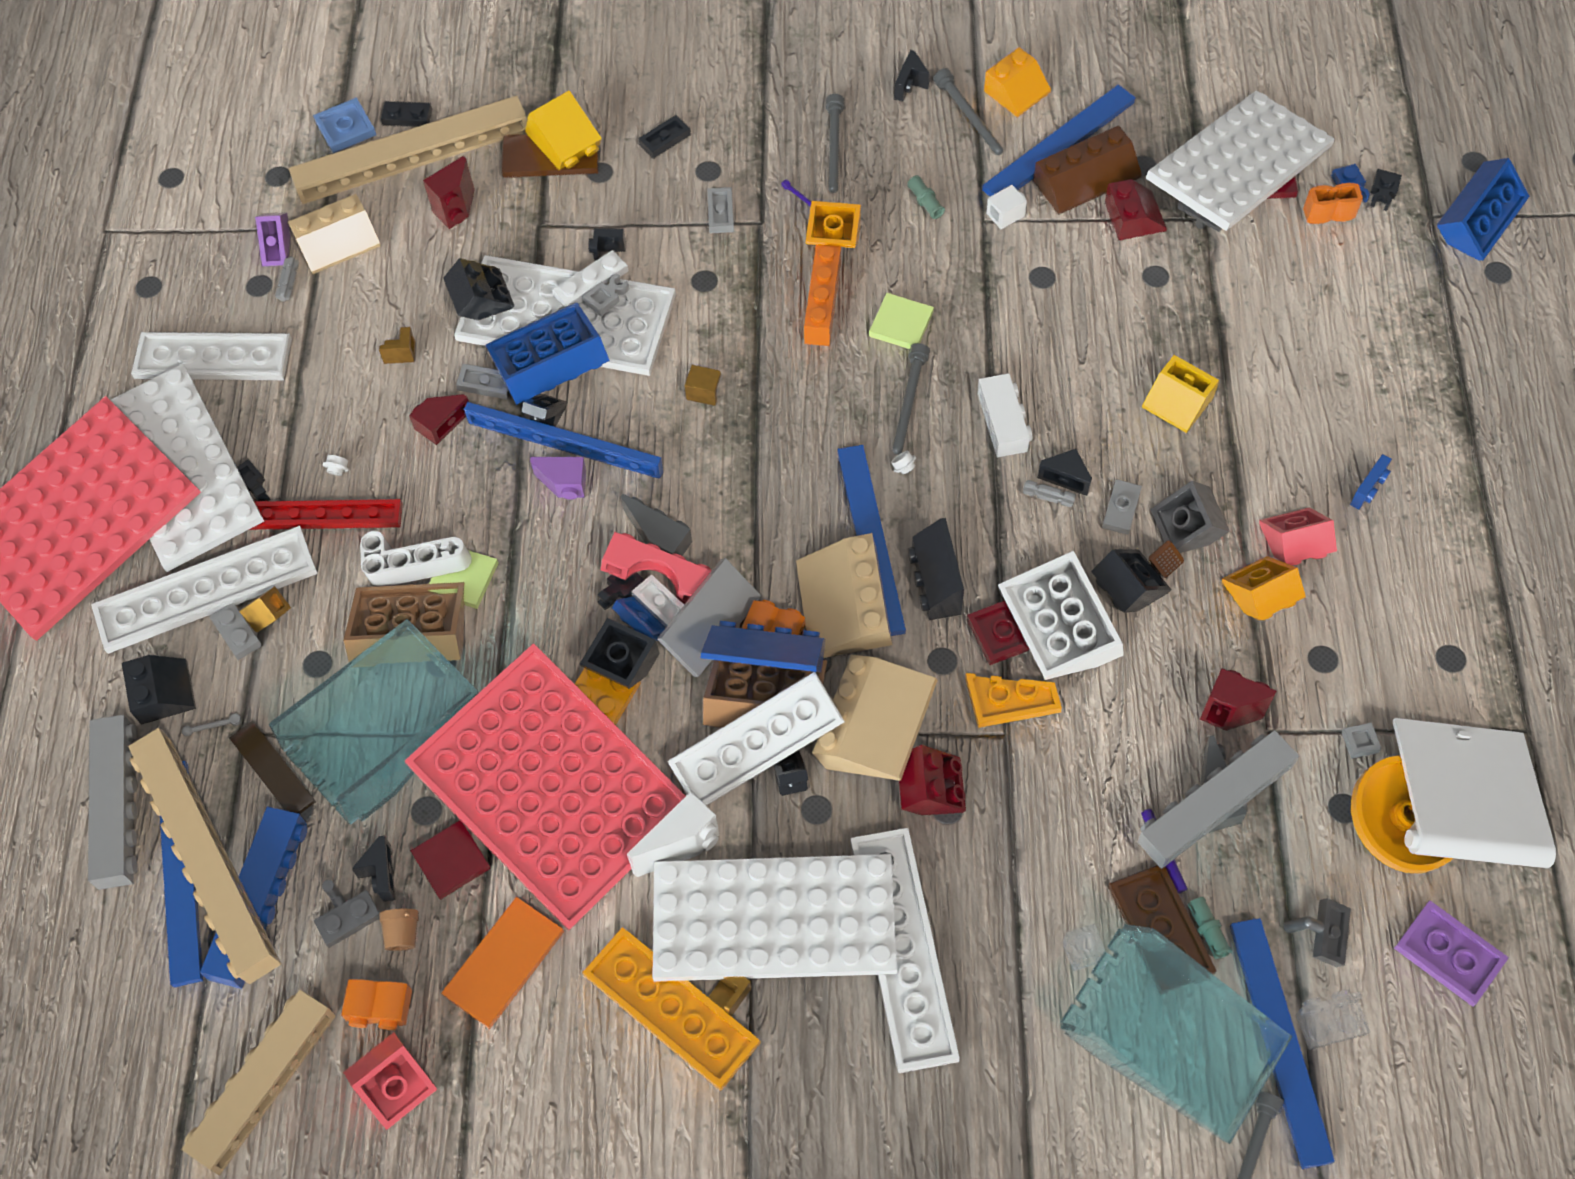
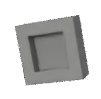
M1372 723L1344 728L1341 732L1351 759L1376 754L1382 749Z

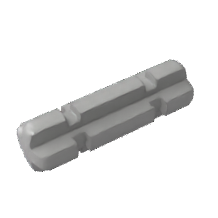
M291 256L284 260L278 283L279 288H277L275 295L282 302H286V300L291 298L297 274L296 271L299 266V261Z
M1027 480L1023 488V493L1026 495H1037V498L1053 503L1061 502V505L1072 507L1076 495L1072 492H1061V489L1044 484L1037 485V482Z

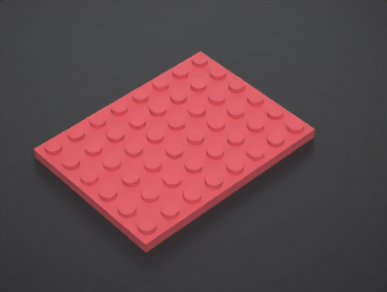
M107 396L102 398L0 488V603L30 637L36 641L144 545L155 532L167 524L201 493Z
M534 643L405 760V764L569 931L632 869L627 853L686 797Z

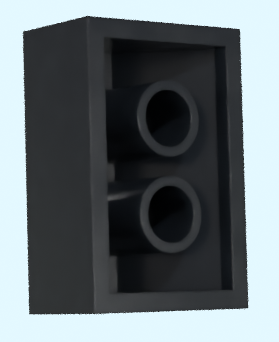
M941 518L912 537V547L908 548L910 564L915 563L917 570L914 571L916 587H921L923 594L919 596L922 611H927L929 621L961 615L964 586L946 518Z

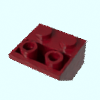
M1221 668L1199 720L1225 731L1264 718L1276 694V690L1271 689L1263 682H1254L1247 679L1237 671Z
M925 745L913 748L901 781H899L901 810L921 816L966 812L961 758Z

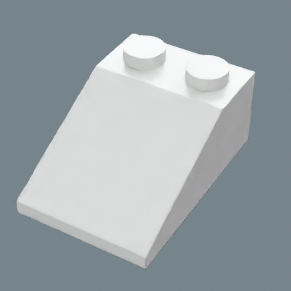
M690 792L627 853L633 874L639 877L653 872L654 862L684 861L699 856L704 850H710L719 839L716 814Z

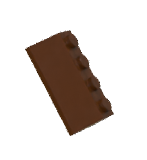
M1118 125L1037 161L1033 182L1058 214H1062L1106 194L1109 183L1130 179L1135 181L1142 177L1133 143Z

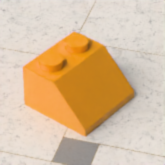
M1020 47L987 70L985 75L984 92L1016 117H1019L1051 92V88L1037 60Z
M811 201L806 244L856 248L861 225V205Z
M1269 556L1222 578L1224 586L1244 614L1257 620L1269 619L1273 616V613L1283 608L1293 607L1297 601L1306 597L1298 568Z

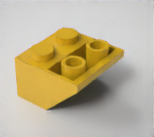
M1173 355L1158 375L1142 408L1187 433L1214 398L1219 380Z

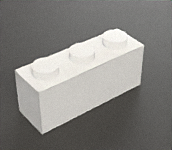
M1009 373L979 379L977 394L997 458L1028 452L1029 441H1032L1031 427L1029 425L1026 426L1024 421L1026 417L1023 404L1018 402L1019 392L1016 382L1012 383Z

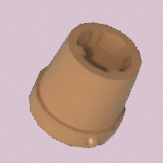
M391 909L379 913L385 950L405 951L415 948L417 922L419 921L418 910Z

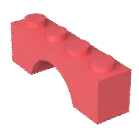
M614 532L602 558L600 569L624 580L642 570L660 572L672 582L676 598L683 604L689 600L712 571L704 564H694L679 554H669L654 544H645L637 541L629 534Z

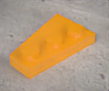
M965 673V680L978 728L1061 713L1062 706L1054 682L1027 679L1014 681L1002 679L1000 676L987 678L978 677L972 673Z

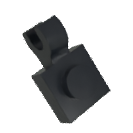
M247 459L237 466L249 492L251 491L257 501H269L270 497L261 485L266 480L250 460Z
M637 572L626 580L610 575L607 578L609 586L597 594L600 598L598 604L606 610L614 604L619 596L622 599L631 597V591L641 584L644 579Z

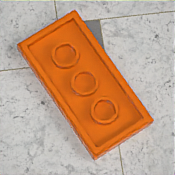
M516 897L441 994L485 1027L491 1029L562 936L564 930Z

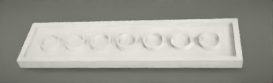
M298 526L93 603L91 606L104 650L109 654L214 614L229 604L234 603L237 605L256 598L274 586L279 589L318 573L303 531Z
M904 828L851 838L853 855L891 854L897 974H878L898 1073L957 1063L960 1058L909 829Z

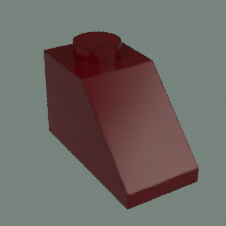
M464 394L427 398L413 409L409 417L417 432L435 445H438L466 417L464 408L469 400Z

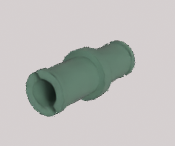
M918 175L911 177L907 186L917 197L916 201L918 204L925 207L931 218H940L944 214L945 208L935 198V192L928 188Z
M1198 897L1190 901L1187 907L1199 926L1197 929L1201 937L1204 936L1214 959L1218 960L1228 956L1233 950L1220 929L1222 927L1220 921L1214 918L1205 897Z

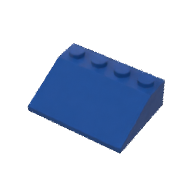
M577 302L485 345L516 405L528 401L542 392L553 390L557 385L568 380H574L581 374L591 369H597L610 361L600 335Z
M720 621L719 626H711L700 658L822 672L826 639L819 638L820 632L803 630V636L791 634L792 629L775 627V632L764 631L763 625L747 624V629L736 628V622Z

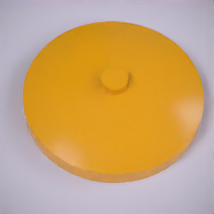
M1401 756L1382 759L1361 774L1351 796V815L1360 840L1372 855L1385 865L1406 873L1430 872L1444 866L1453 859L1412 854L1408 847H1406L1404 841L1405 834L1416 821Z

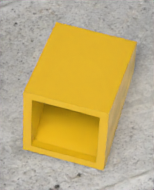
M570 90L530 112L525 128L526 134L559 170L564 167H573L579 162V158L584 155L590 157L599 150L598 147L602 139Z

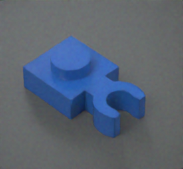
M1356 164L1333 170L1331 177L1336 186L1342 183L1358 184L1364 203L1368 201L1370 193L1364 188L1366 180Z

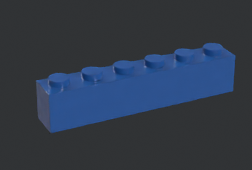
M268 806L239 874V879L265 930L267 925L271 924L274 919L275 905L278 897H281L285 891V879L288 871L296 863V851L299 843L303 842L307 835V823L300 814ZM216 932L200 973L209 981L243 989L245 981L240 977L235 979L227 967V963L230 960L227 954L224 955L217 946L215 939L218 938V934Z

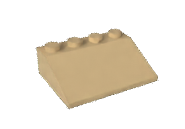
M872 533L842 539L796 560L806 630L820 632L819 638L826 639L824 658L893 645L877 549Z
M851 655L833 699L845 722L819 737L812 753L827 770L901 781L938 680L935 677L876 657Z

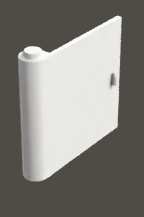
M1394 718L1393 726L1416 821L1407 830L1404 838L1405 845L1412 854L1549 868L1553 865L1556 857L1555 844L1524 733Z

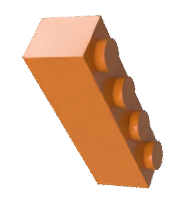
M816 244L804 322L805 344L830 346L841 268V246Z

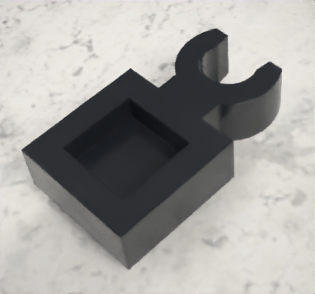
M1381 169L1377 170L1370 192L1374 194L1370 203L1372 208H1374L1376 202H1382L1385 205L1384 211L1389 209L1392 199H1395L1402 177L1401 174Z

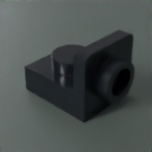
M594 228L593 238H589L588 243L589 253H593L594 262L600 258L601 251H626L624 229Z

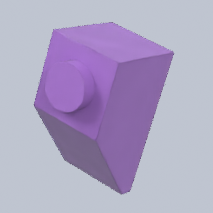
M287 212L266 213L256 216L262 266L283 265L285 258L289 256L290 246Z
M583 457L530 458L534 475L558 498L572 500L585 497L587 470Z

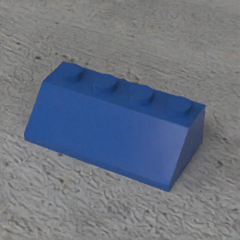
M1510 158L1483 162L1437 224L1440 233L1448 245L1478 261H1483L1530 197Z

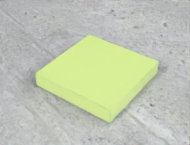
M886 293L869 330V337L910 349L912 344L921 342L934 313V307Z
M469 551L472 561L468 568L463 571L432 577L429 584L464 582L465 605L478 609L499 563L496 558ZM458 588L428 591L438 594L457 593Z

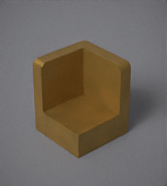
M400 327V338L398 340H386L384 345L379 346V352L384 364L414 362L415 339L411 327Z
M691 365L684 385L686 400L715 406L717 403L716 389L721 377V371Z
M274 586L239 612L255 632H259L280 618L291 607Z
M744 976L723 977L708 998L732 1017L750 992L751 981Z

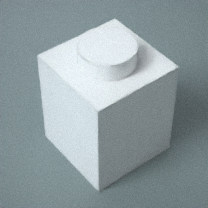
M1011 185L988 198L987 215L1000 229H1003L1025 217L1027 200L1022 192H1018Z

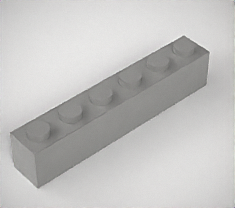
M124 715L90 720L88 881L98 890L134 884V874L137 873L138 868L137 860L134 856V846L137 845V834L134 829L137 807L134 803L133 793L137 792V781L135 776H133V766L130 762V758L133 756L128 747L137 739V730L135 725L131 724Z
M1275 730L1268 736L1264 734L1258 736L1250 744L1251 749L1245 753L1242 750L1237 752L1229 760L1230 765L1223 770L1221 767L1216 768L1207 777L1208 781L1201 787L1199 784L1194 785L1186 792V798L1179 804L1176 801L1172 802L1163 810L1162 813L1164 815L1158 820L1151 818L1140 828L1142 832L1138 843L1161 869L1294 767L1299 755Z

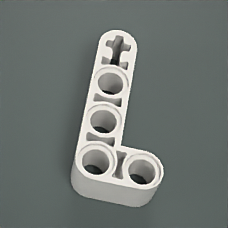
M370 531L362 537L360 542L361 569L375 587L392 586L463 571L469 567L472 561L471 554L463 541L457 537L392 549L380 532Z

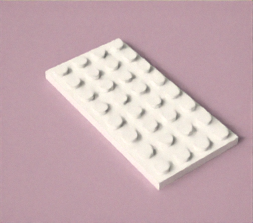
M1255 91L1151 168L1147 173L1146 179L1227 231L1327 151L1335 139L1325 131L1308 123L1304 118L1290 112L1286 107L1269 99L1265 94Z
M484 255L481 264L495 266L500 269L515 306L511 310L481 320L461 317L454 334L456 341L485 346L496 339L565 308L553 295L552 289L578 273V271ZM620 279L617 285L627 281L629 290L623 295H618L620 302L602 316L596 313L584 301L579 306L600 335L610 361L604 363L601 367L650 376L676 291L675 288Z
M184 364L111 399L117 408L201 491L197 497L150 538L153 548L166 572L264 522Z
M891 854L654 862L653 981L723 979V977L742 976L748 979L897 974Z

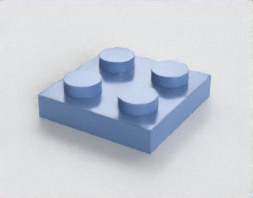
M357 97L313 115L332 153L376 136L375 129Z

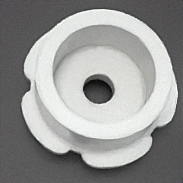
M908 450L897 455L891 461V464L894 466V472L906 474L915 467L914 461L916 456L911 455Z
M328 455L326 462H323V466L327 468L326 472L329 474L342 476L343 472L349 471L347 468L348 460L343 457Z

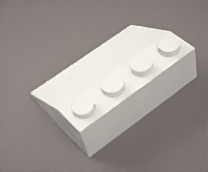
M1074 551L998 584L1045 680L1099 667L1123 656V643Z

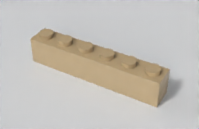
M299 990L296 995L291 996L287 1000L283 1013L277 1021H273L267 1027L263 1040L257 1047L249 1051L243 1067L238 1073L233 1074L225 1085V1091L218 1100L213 1101L208 1106L205 1118L185 1138V1145L181 1150L219 1176L336 1017L329 1008L302 990Z

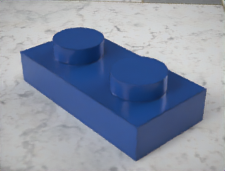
M1384 454L1381 455L1356 491L1350 503L1351 506L1360 510L1365 501L1369 504L1372 502L1378 492V489L1375 488L1378 483L1383 485L1391 473L1387 469L1392 460Z
M633 596L616 600L612 607L623 622L629 624L635 631L658 641L657 638L666 628Z

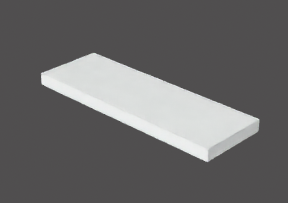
M141 332L131 374L134 379H153L184 364L191 378L195 380H284L292 338L290 334Z
M814 672L667 762L685 793L688 795L691 792L707 806L843 724L845 720L818 675Z

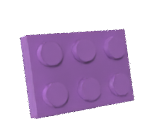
M1430 900L1394 947L1395 950L1472 1007L1477 1004L1509 958Z

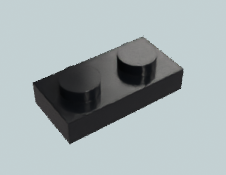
M384 101L381 115L382 125L419 127L428 124L432 114L431 103Z
M675 115L639 137V145L654 159L689 137L691 129Z

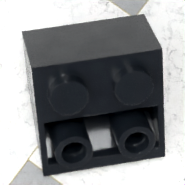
M459 258L443 277L458 316L481 320L511 310L515 306L502 272L495 266H488Z

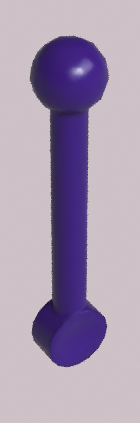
M787 179L781 182L785 190H790L811 207V201L791 186Z

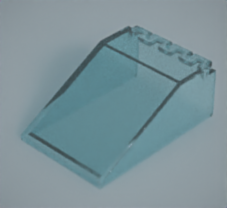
M406 619L271 721L269 726L288 758L297 768H302L301 772L315 787H319L318 791L333 807L337 806L336 811L351 825L357 819L363 822L401 790L414 774L405 764V760L479 692Z
M1125 924L1122 930L1118 929L1107 946L1114 953L1113 956L1103 952L1091 972L1098 980L1094 981L1091 978H1087L1075 997L1082 1006L1079 1008L1074 1004L1070 1005L1060 1021L1062 1024L1061 1029L1065 1031L1064 1034L1097 1059L1222 1141L1230 1144L1288 1046L1292 1036L1157 930Z

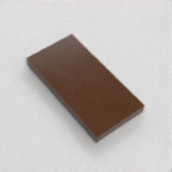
M527 134L503 135V178L598 174L599 150L590 157L584 155L579 158V162L573 167H564L559 170Z
M1156 865L1109 883L1108 888L1160 996L1212 976L1217 972L1166 867L1161 869Z

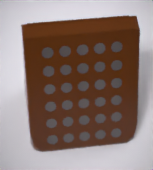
M1170 540L1163 543L1149 556L1151 565L1164 578H1167L1184 563L1182 555Z

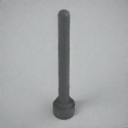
M948 68L939 70L934 75L933 81L940 89L948 91L996 155H1001L1003 147L954 85V75Z
M830 94L826 97V110L830 114L829 191L831 193L838 191L839 119L845 104V99L840 94Z
M921 343L912 344L909 350L908 357L912 365L892 448L893 453L896 455L903 451L921 367L928 361L930 355V348Z
M1259 1092L1255 1104L1258 1107L1256 1112L1259 1115L1237 1179L1252 1178L1271 1119H1275L1276 1114L1279 1115L1281 1113L1284 1101L1273 1094Z

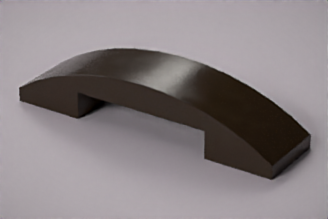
M253 721L229 737L285 811L301 814L316 802Z

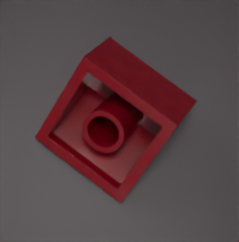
M463 155L423 180L432 212L448 229L462 223L469 217L475 192L467 159Z
M1133 179L1108 184L1105 205L1119 241L1166 232L1167 227L1152 190Z

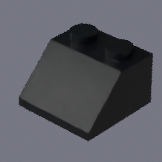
M1112 549L1091 571L1096 577L1097 585L1109 593L1113 598L1114 606L1124 613L1138 612L1172 590L1139 549Z
M607 618L580 662V666L630 689L648 675L660 652L655 639Z
M147 655L122 663L129 710L141 725L196 709L186 659Z

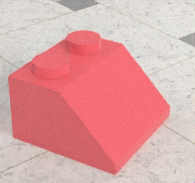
M1310 507L1259 520L1260 527L1273 556L1289 565H1298L1302 560L1309 558L1321 559L1326 557L1328 553L1337 551L1334 521Z
M394 1032L343 1072L351 1087L386 1130L437 1090Z

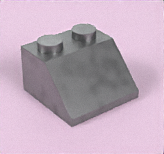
M1195 481L1189 482L1150 509L1164 542L1170 540L1179 553L1209 546L1230 532L1210 486Z

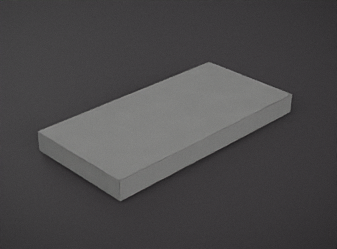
M726 558L721 559L657 640L694 677H699L711 662L710 659L700 658L711 626H719L720 621L736 622L737 628L747 616L753 600L758 601L761 595Z

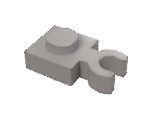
M615 274L610 278L609 284L605 285L601 281L583 296L584 303L602 316L620 302L618 295L627 293L629 284L625 281L623 284L617 285L620 282V276Z

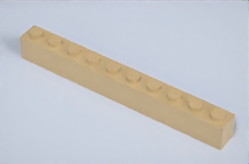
M514 96L290 167L289 171L301 203L305 204L502 141L503 135L526 133L527 118L518 96Z
M157 728L128 746L133 756L130 758V762L138 773L141 772L143 778L140 780V783L144 790L151 794L153 798L150 804L155 813L161 816L164 821L161 823L164 833L168 838H172L174 845L171 846L172 851L180 861H183L185 867L182 869V872L189 883H193L196 888L193 895L199 905L205 907L207 911L204 918L213 931L216 930L218 938L215 941L224 955L227 954L230 960L227 963L230 973L235 979L240 977L250 985L280 966L281 962L172 740L162 730Z

